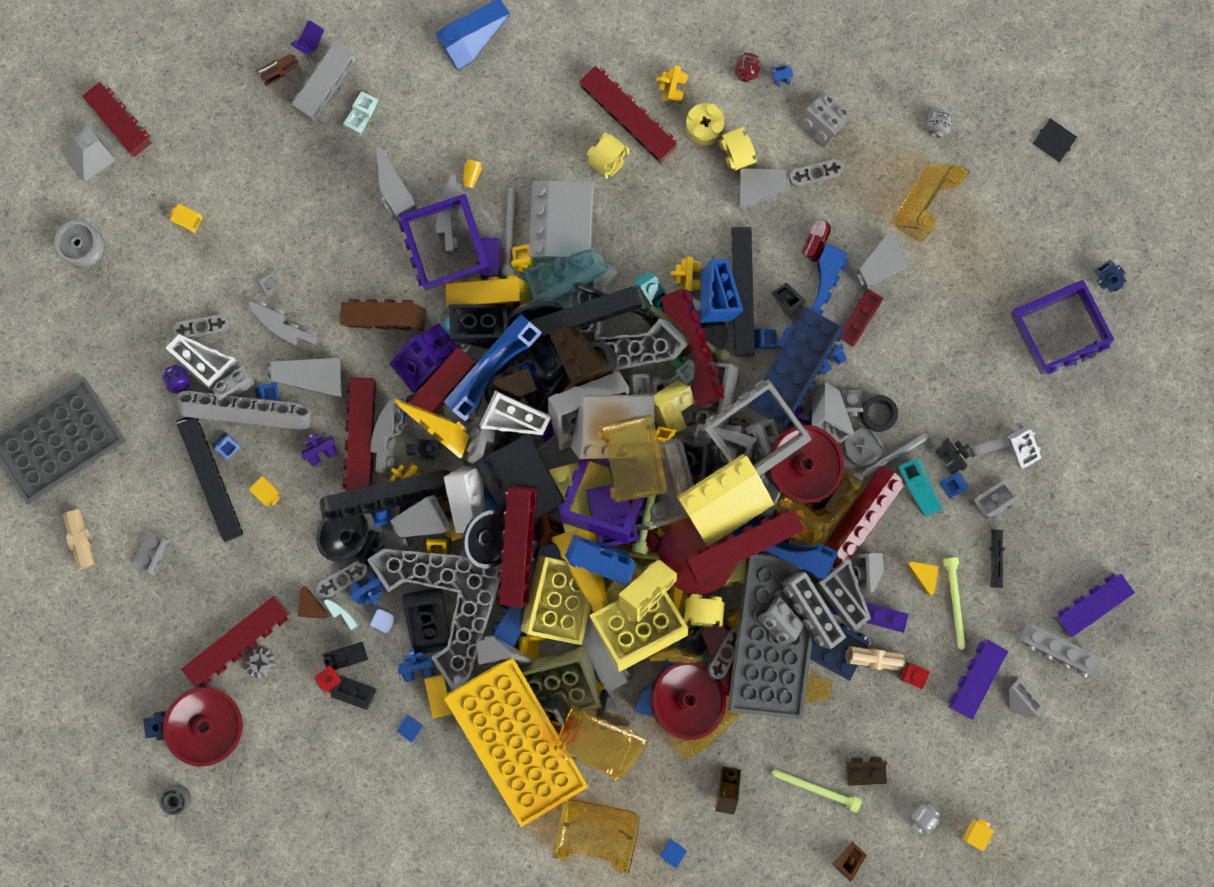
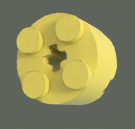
M701 103L694 106L689 111L685 129L687 136L691 141L701 146L715 143L723 132L724 116L715 104ZM702 122L708 124V127H705Z
M744 127L723 134L721 139L718 140L721 151L724 150L727 155L724 159L728 169L731 168L734 171L757 162V159L752 157L756 155L748 134L744 136L742 132L745 131Z
M605 132L600 137L596 147L592 146L587 152L589 157L588 165L607 179L608 174L613 176L623 165L625 160L622 158L625 154L628 156L630 149L612 134Z
M691 594L685 602L684 622L687 624L688 620H690L691 625L713 627V624L718 623V627H723L725 603L722 602L721 597L711 596L709 599H702V595Z

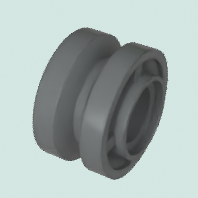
M172 785L161 794L159 804L166 814L178 815L189 806L191 795L186 787ZM172 796L178 799V804L173 802Z

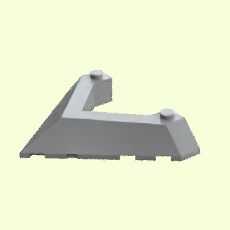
M592 250L591 259L571 260L572 276L569 280L568 293H570V300L567 308L596 299L594 296L577 290L575 288L576 283L580 282L606 293V286L618 273L605 259ZM659 319L648 333L607 337L606 320L577 329L590 343L600 342L608 344L613 348L617 357L614 371L673 360L687 346L683 335L669 321ZM597 349L596 351L607 361L605 352Z
M382 549L367 559L388 592L394 591L405 582L458 592L448 646L431 658L452 690L469 680L478 653L477 642L482 641L501 581L499 572L502 568V563L492 568H480L473 565L466 556Z

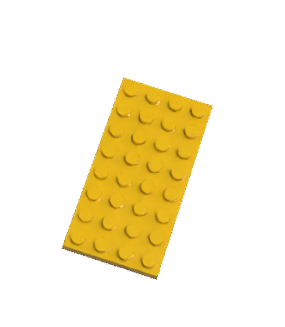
M514 658L504 660L443 696L520 827H523L588 787Z

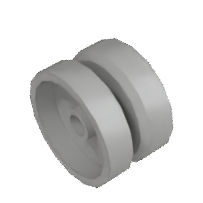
M71 221L64 224L58 230L55 236V248L57 253L69 263L78 267H88L95 264L101 258L104 252V241L102 236L90 225L81 221Z

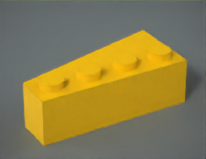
M516 275L507 276V279L489 277L488 280L481 281L479 278L470 279V282L456 280L446 284V307L449 304H506V307H514V303L522 304L530 300L529 283L518 278Z

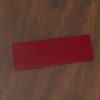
M867 289L842 329L845 333L841 340L854 347L884 298Z

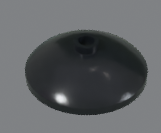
M530 299L511 312L507 319L508 327L520 314L530 321L563 310V307L553 300Z
M485 510L475 515L467 524L463 534V551L466 558L473 565L480 568H492L502 563L501 551L504 547L502 533L505 529L504 513L497 510Z
M362 514L331 522L322 520L316 537L317 547L321 555L333 562H344L357 555L364 546L368 536L367 519Z

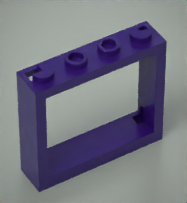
M466 194L400 215L399 227L401 232L406 234L407 239H404L407 251L411 250L413 257H410L413 269L417 268L419 275L416 276L419 287L423 286L425 291L490 270ZM462 206L481 265L428 282L409 222Z
M1084 279L1017 307L1011 313L1013 321L1041 375L1046 372L1048 375L1058 371V367L1063 365L1065 367L1071 366L1076 363L1075 360L1081 357L1083 360L1093 356L1095 351H1106L1111 348L1110 345L1115 340ZM1078 294L1102 341L1046 365L1023 317Z
M621 458L579 459V469L574 471L572 486H568L565 493L566 501L560 504L558 510L560 522L628 544L649 490L654 469ZM589 462L642 478L623 528L570 511Z

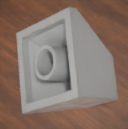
M89 125L74 134L63 150L64 155L84 182L116 161Z
M883 553L854 554L850 560L855 577L858 580L861 593H873L884 573Z
M487 636L484 640L477 642L478 664L481 666L492 668L511 658H514L518 666L532 663L531 658L508 643L496 639L495 636Z

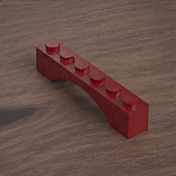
M678 289L661 297L666 316L674 320L682 328L692 347L695 369L691 391L696 406H707L724 399V388L719 382L718 370L713 364L712 352L707 346L706 335L701 328L699 314L694 308L692 294L687 289Z

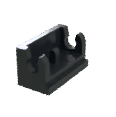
M340 676L341 682L334 687L331 697L365 710L370 709L377 689Z

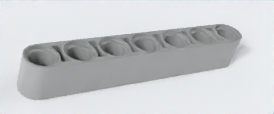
M182 391L177 395L178 413L185 417L300 430L307 429L311 425V409L306 404L229 395L218 400L214 394Z

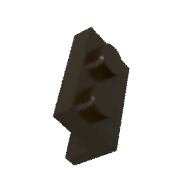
M842 479L837 489L829 497L818 502L805 503V506L818 517L833 513L837 507L836 503L845 495V489L849 483Z

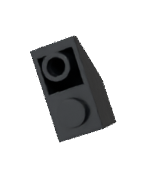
M363 641L322 654L326 668L331 666L334 671L368 660Z

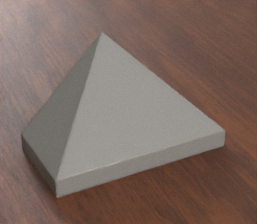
M392 524L382 528L391 550L411 551L407 537H399L393 531Z
M1017 678L1009 688V710L1012 713L1037 718L1044 705L1024 682Z

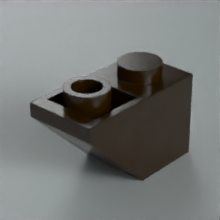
M517 368L511 371V375L504 376V374L498 375L489 384L490 389L515 400L528 396L537 390L528 368L525 370Z
M722 766L716 797V812L735 814L739 800L740 769Z

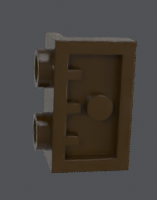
M880 756L870 757V760L863 761L861 757L851 758V761H846L847 785L887 784V761L882 760Z

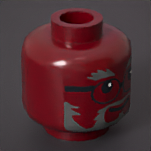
M746 52L737 58L734 69L735 75L742 82L748 83L750 80H755L760 71L761 61L753 53Z

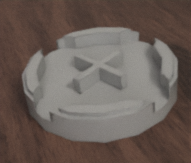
M865 428L854 430V434L847 438L844 443V451L847 458L858 466H868L875 463L880 458L883 449L880 436L875 431Z

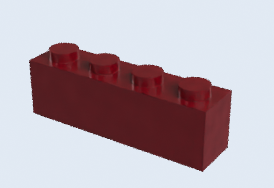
M98 82L82 97L133 157H136L152 144L148 139L150 137L149 133L143 127L140 129L136 125L139 121L132 113L128 115L125 112L127 107L120 99L115 100L113 90L108 85L104 87Z
M457 347L409 404L438 414L437 409L441 405L443 407L446 405L444 403L445 399L473 369L476 362Z

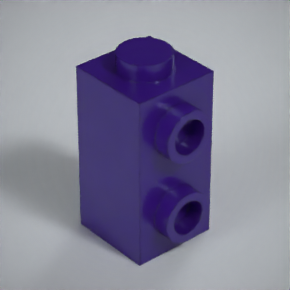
M481 238L490 270L481 272L480 277L484 281L488 280L489 277H500L499 238Z

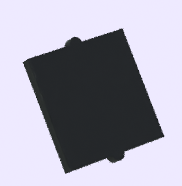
M1050 118L1044 128L1039 130L1040 133L1032 144L1060 162L1065 154L1071 150L1070 147L1077 136Z

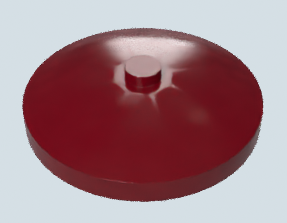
M802 425L812 440L773 466L768 472L775 488L783 496L798 503H814L829 497L837 489L844 473V458L837 441L828 432L819 427ZM790 428L779 435L772 444L769 454L800 432L797 428Z
M689 517L678 520L666 531L660 543L659 560L677 573V581L673 584L676 588L691 594L710 593L728 582L735 571L737 563L695 583L685 561L689 559L688 555L699 550L701 554L707 551V545ZM722 538L719 541H717V544L720 545L724 543V539Z
M696 661L674 663L666 667L653 684L650 697L653 716L658 725L674 738L680 740L704 738L719 726L726 710L724 686L720 679H712L708 675V666Z
M209 687L193 688L180 694L169 705L162 724L163 738L169 751L180 761L199 767L214 765L227 758L237 747L243 729L241 712L234 700L226 693Z

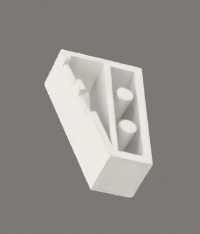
M178 335L165 348L172 358L210 391H212L211 386L221 381L237 365L235 358L219 353L217 350L210 349L182 335Z
M495 391L479 427L481 429L543 435L551 417L544 412Z
M476 465L462 466L444 477L456 533H464L469 521L478 513L485 511L483 478Z

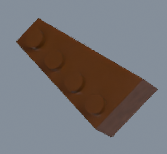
M348 299V302H341L340 325L349 328L372 329V326H375L377 329L386 330L393 326L394 329L409 331V327L424 332L426 309L415 304L413 300H402V303H395L396 301L391 299H385L384 302H378L375 299H366V302H360L358 299Z

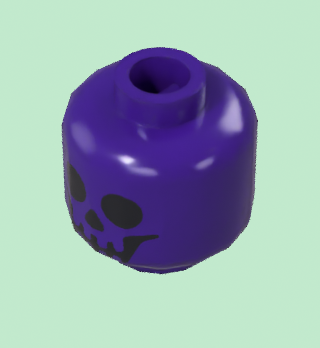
M169 366L165 369L162 376L164 384L170 393L178 394L182 391H187L191 384L189 375L182 366Z

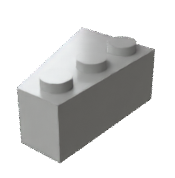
M848 559L829 572L826 579H820L815 585L849 630L854 631L871 619L859 589L857 577H855L851 566V560Z

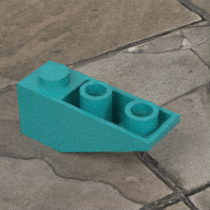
M648 271L636 279L634 283L650 307L654 306L665 313L661 297L667 294L657 277Z
M920 456L902 463L899 466L900 471L924 516L942 510V505Z

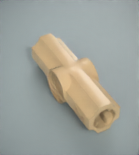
M72 510L64 513L63 518L68 532L66 536L69 548L73 550L78 570L96 565L90 546L92 540L89 538L90 533L88 529L85 528L81 510Z
M849 646L845 653L846 663L863 665L867 668L901 671L905 666L903 654L886 652L882 649L871 647L865 649Z

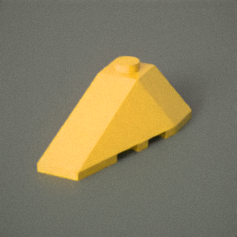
M399 399L393 401L459 458L463 456L469 435L464 432L467 428L459 421L455 424L448 418Z

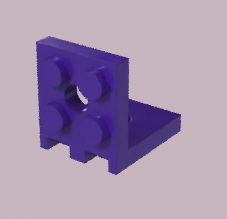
M438 323L411 338L389 364L414 393L441 367L456 348L460 347L455 341L450 340V335Z

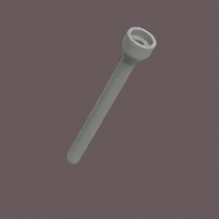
M509 188L507 194L504 264L500 268L499 274L502 278L515 275V269L511 265L515 205L514 188Z
M928 434L920 435L862 472L851 473L847 476L848 481L854 489L862 485L865 478L878 471L881 466L885 467L929 439Z

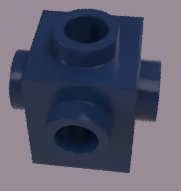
M1110 259L1094 270L1099 278L1097 282L1103 290L1117 291L1127 281L1124 277L1126 273L1120 265L1116 266Z
M166 711L155 712L154 716L143 719L145 738L156 737L157 740H164L162 724Z

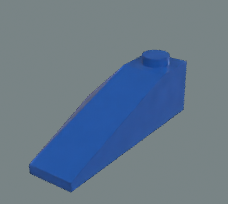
M495 0L436 32L437 40L459 70L477 57L478 53L489 42V39L501 27L510 13L501 0Z

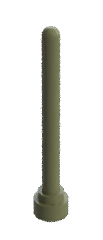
M650 307L649 312L652 315L669 321L681 334L686 336L682 328L674 320L656 307ZM706 341L716 361L724 363L730 355V351L725 348L718 349Z

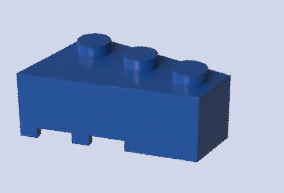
M728 259L711 260L701 270L700 322L733 321L743 311V307Z
M573 534L565 554L571 566L576 568L582 567L591 573L599 574L625 586H628L636 567V563L626 551Z

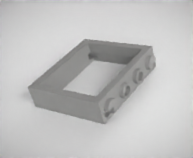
M769 379L758 382L754 386V390L738 397L739 400L733 405L732 403L727 404L722 409L723 412L717 416L714 414L709 417L704 425L705 430L729 462L735 460V456L714 427L766 390H769L800 433L753 465L759 476L812 440Z

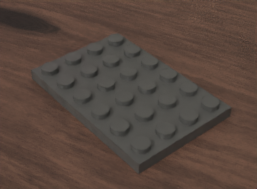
M83 377L0 431V463L25 503L31 504L125 443L126 440L88 380Z

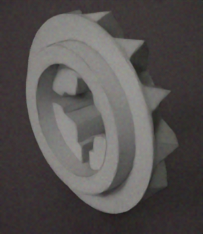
M263 647L251 650L244 661L245 670L250 676L258 679L268 677L276 666L274 654L269 649ZM260 654L261 660L268 663L261 666V669L258 668L257 664L252 663L259 660Z

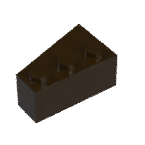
M564 325L550 334L551 340L573 386L578 387L597 380L614 369L576 328Z

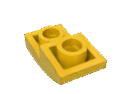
M438 674L424 678L433 719L452 715L443 697L447 695L444 676Z

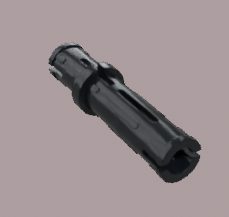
M991 530V547H989V551H991L992 588H1003L1004 530Z

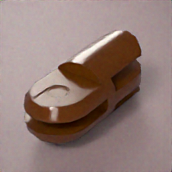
M290 54L278 61L275 59L256 71L258 74H261L260 78L262 81H265L264 85L267 87L296 68L298 60H294L296 57Z

